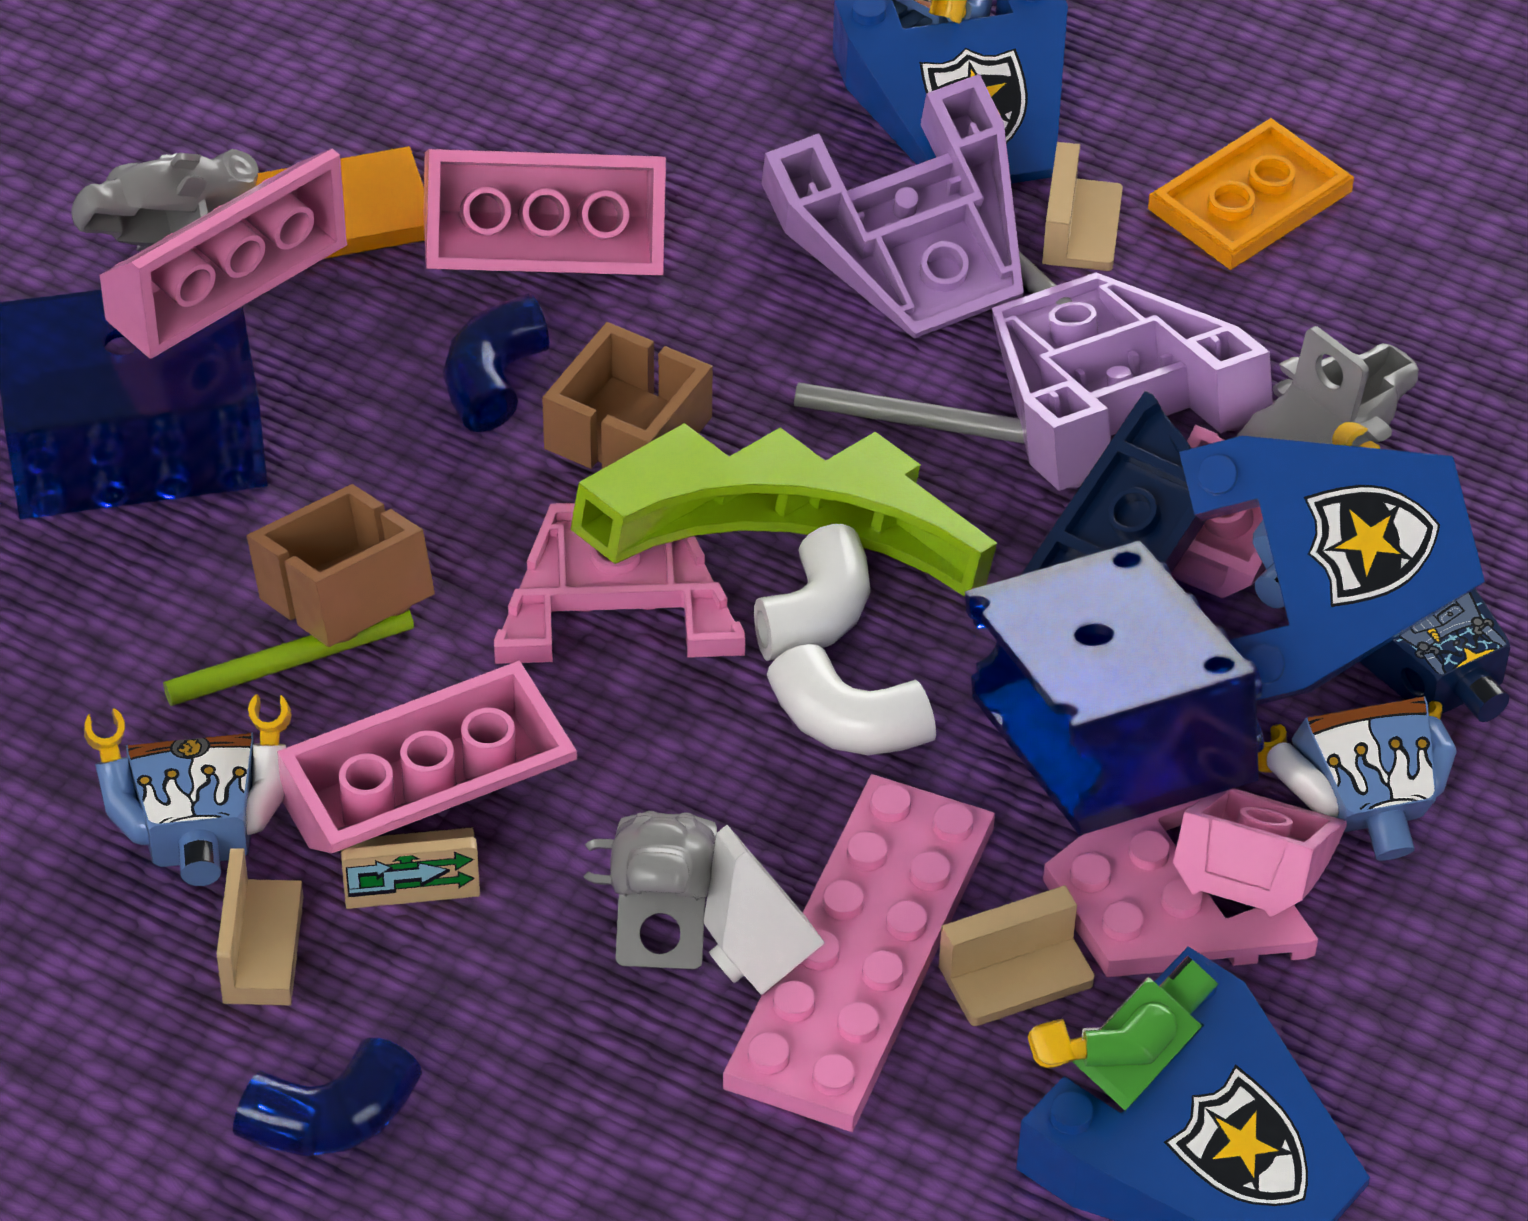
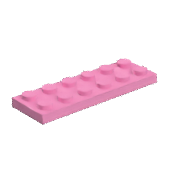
M874 774L870 775L803 911V914L825 943L761 995L723 1072L724 1090L853 1133L940 946L941 926L951 922L994 830V812Z

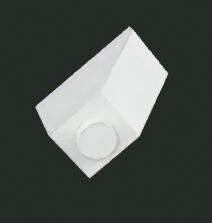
M726 825L716 833L711 881L703 922L717 942V945L709 953L733 983H736L745 976L755 989L763 995L825 942L803 912L732 829Z

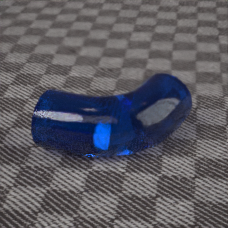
M528 293L500 302L474 315L451 340L443 376L452 406L463 425L470 431H491L503 425L512 417L517 409L518 398L505 376L504 370L509 364L517 360L545 352L549 349L550 341L547 323L542 309L533 295Z
M367 1038L361 1041L346 1069L336 1079L324 1085L306 1086L296 1084L264 1070H259L252 1077L241 1096L233 1121V1133L235 1136L262 1147L301 1156L347 1151L380 1134L400 1112L422 1075L420 1064L407 1050L391 1041L381 1038Z

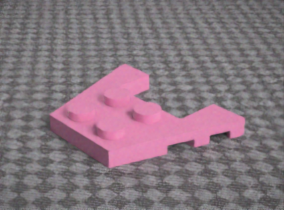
M575 503L550 504L527 559V571L520 588L514 590L509 602L508 616L502 630L498 629L494 638L495 664H508L519 660L521 663L553 662L552 612H589L593 610L618 609L652 610L656 608L682 607L685 610L687 658L745 656V631L740 621H734L727 607V597L720 583L714 582L705 565V555L695 536L651 547L614 564L570 530Z
M1189 754L1177 759L1044 865L1043 881L1048 889L1052 890L1066 885L1077 904L1075 930L1107 978L1162 973L1188 946L1209 960L1228 958L1233 966L1257 964L1259 955L1289 953L1291 960L1308 959L1316 954L1318 938L1295 905L1269 918L1265 910L1260 908H1253L1233 917L1225 918L1209 893L1200 891L1192 895L1173 863L1176 845L1166 831L1180 826L1184 811L1213 791V788Z

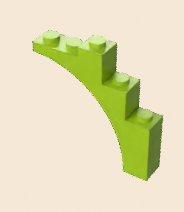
M683 423L578 483L570 528L571 531L616 564L651 547L696 535L733 531L792 532L808 535L823 526L844 524L852 527L858 533L863 548L888 555L921 570L967 599L972 598L985 589L997 546L996 541L919 486L916 482L921 464L877 432H873L825 461L781 427L733 455L728 456Z

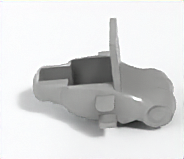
M230 149L212 159L200 154L175 153L173 155H161L156 160L143 163L136 162L119 165L109 173L106 181L102 184L87 185L77 194L71 208L72 220L81 232L112 235L118 242L137 245L136 251H142L162 240L167 235L210 213L218 206L224 205L254 188L258 177V166L249 154L236 149Z
M1314 326L1305 333L1300 356L1291 357L1279 363L1281 371L1291 379L1282 380L1273 386V392L1278 399L1271 406L1254 413L1244 428L1237 434V437L1253 436L1332 444L1334 431L1339 425L1345 422H1356L1368 428V430L1363 435L1357 437L1353 441L1352 446L1359 447L1360 444L1368 441L1375 443L1384 441L1392 435L1389 424L1395 416L1398 400L1415 386L1418 381L1419 369L1412 358L1393 345L1382 343L1370 351L1358 355L1352 353L1318 326ZM1324 354L1330 355V357L1322 360Z
M646 811L621 818L615 839H593L585 844L589 851L596 849L611 850L610 875L593 874L588 871L583 877L593 884L612 885L615 893L619 894L616 961L619 965L693 970L698 969L702 965L705 898L707 897L711 881L717 833L715 822L689 812L665 814ZM655 914L671 916L680 927L678 944L673 950L664 954H656L647 950L640 937L643 923L647 918Z

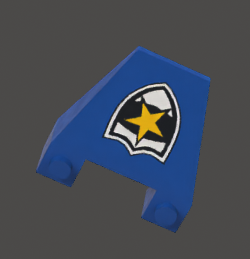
M834 0L832 52L844 85L916 165L936 158L920 125L926 93L980 74L1004 122L1011 184L1052 178L1058 142L1068 12L1066 0H997L995 16L962 20L960 24L946 22L904 29L892 0Z
M1238 436L1179 452L1194 515L1201 521L1256 507L1261 509L1289 625L1226 641L1240 701L1246 707L1312 692L1485 583L1453 456L1253 436Z
M1189 946L1154 982L1160 986L1188 955L1219 985L1191 1014L1202 1025L1201 1028L1136 1100L1120 1113L1063 1076L1021 1120L1016 1169L1070 1206L1114 1221H1337L1365 1190L1370 1179L1246 983Z

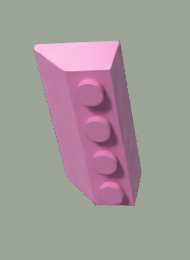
M332 148L300 161L100 274L105 320L149 359H152L347 246L340 154Z
M428 149L425 152L423 209L426 269L662 276L664 262L666 157Z
M520 660L277 751L280 780L284 791L283 804L308 848L331 854L577 760V750Z

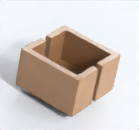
M606 322L542 397L544 449L590 469L597 462H600L603 469L683 423L699 434L712 418L713 366L664 346L658 353L659 396L654 395V341Z
M350 484L246 535L260 599L289 620L296 618L299 627L328 647L349 641L356 637L359 632L390 616L403 614L412 605L435 594L423 529L392 509L385 511L383 503L354 484Z

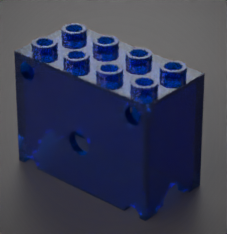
M101 290L0 302V393L19 519L114 508L268 486L259 397L243 306L154 358L149 359L138 348L124 355L112 354L105 349L110 341L124 336L105 320Z
M1140 541L965 591L966 613L973 619V624L977 629L987 628L996 639V645L991 654L984 660L976 663L977 672L971 676L972 698L1079 836L1259 781L1258 752H1261L1264 747L1262 730L1257 721L1256 698L1262 695V681L1259 671L1252 660H1245L1234 648L1226 631L1221 626H1215L1203 613L1196 597L1192 593H1186L1173 579L1166 563L1163 561L1158 562Z

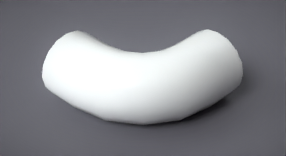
M830 524L809 533L798 549L799 557L808 579L807 585L792 593L756 599L754 605L755 631L761 654L766 661L775 660L785 651L800 645L812 644L819 645L822 648L828 647L857 624L871 590L867 557L859 535L852 527L844 524Z
M812 644L796 646L785 651L769 666L767 678L780 706L800 731L834 750L869 756L903 751L935 741L936 724L934 714L926 692L917 680L874 691L852 688L845 684L837 675L826 651L819 645Z

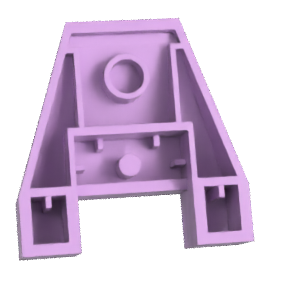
M980 74L926 93L920 125L936 158L848 191L819 133L765 153L761 184L785 234L914 339L991 310L992 307L1022 298L1024 293L1004 122Z
M1097 272L992 307V318L1015 409L1021 422L1029 464L1058 491L1066 488H1078L1082 485L1111 442V435L1117 433L1144 391L1154 395L1166 416L1191 408L1220 434L1226 431L1243 429L1254 413L1273 404L1270 351L1236 325ZM1063 297H1069L1072 302L1061 305L1056 304Z

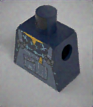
M1476 588L1359 661L1405 700L1425 696L1428 708L1431 701L1440 702L1442 704V714L1464 704L1480 722H1488L1500 715L1509 703V695L1500 686L1504 680L1510 653L1509 640Z

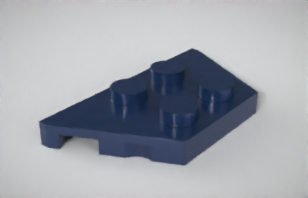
M1144 391L1016 581V585L1022 595L1028 598L1156 597L1207 521H1201L1194 515L1179 454L1180 451L1191 449L1178 428L1176 429L1168 419L1152 393Z

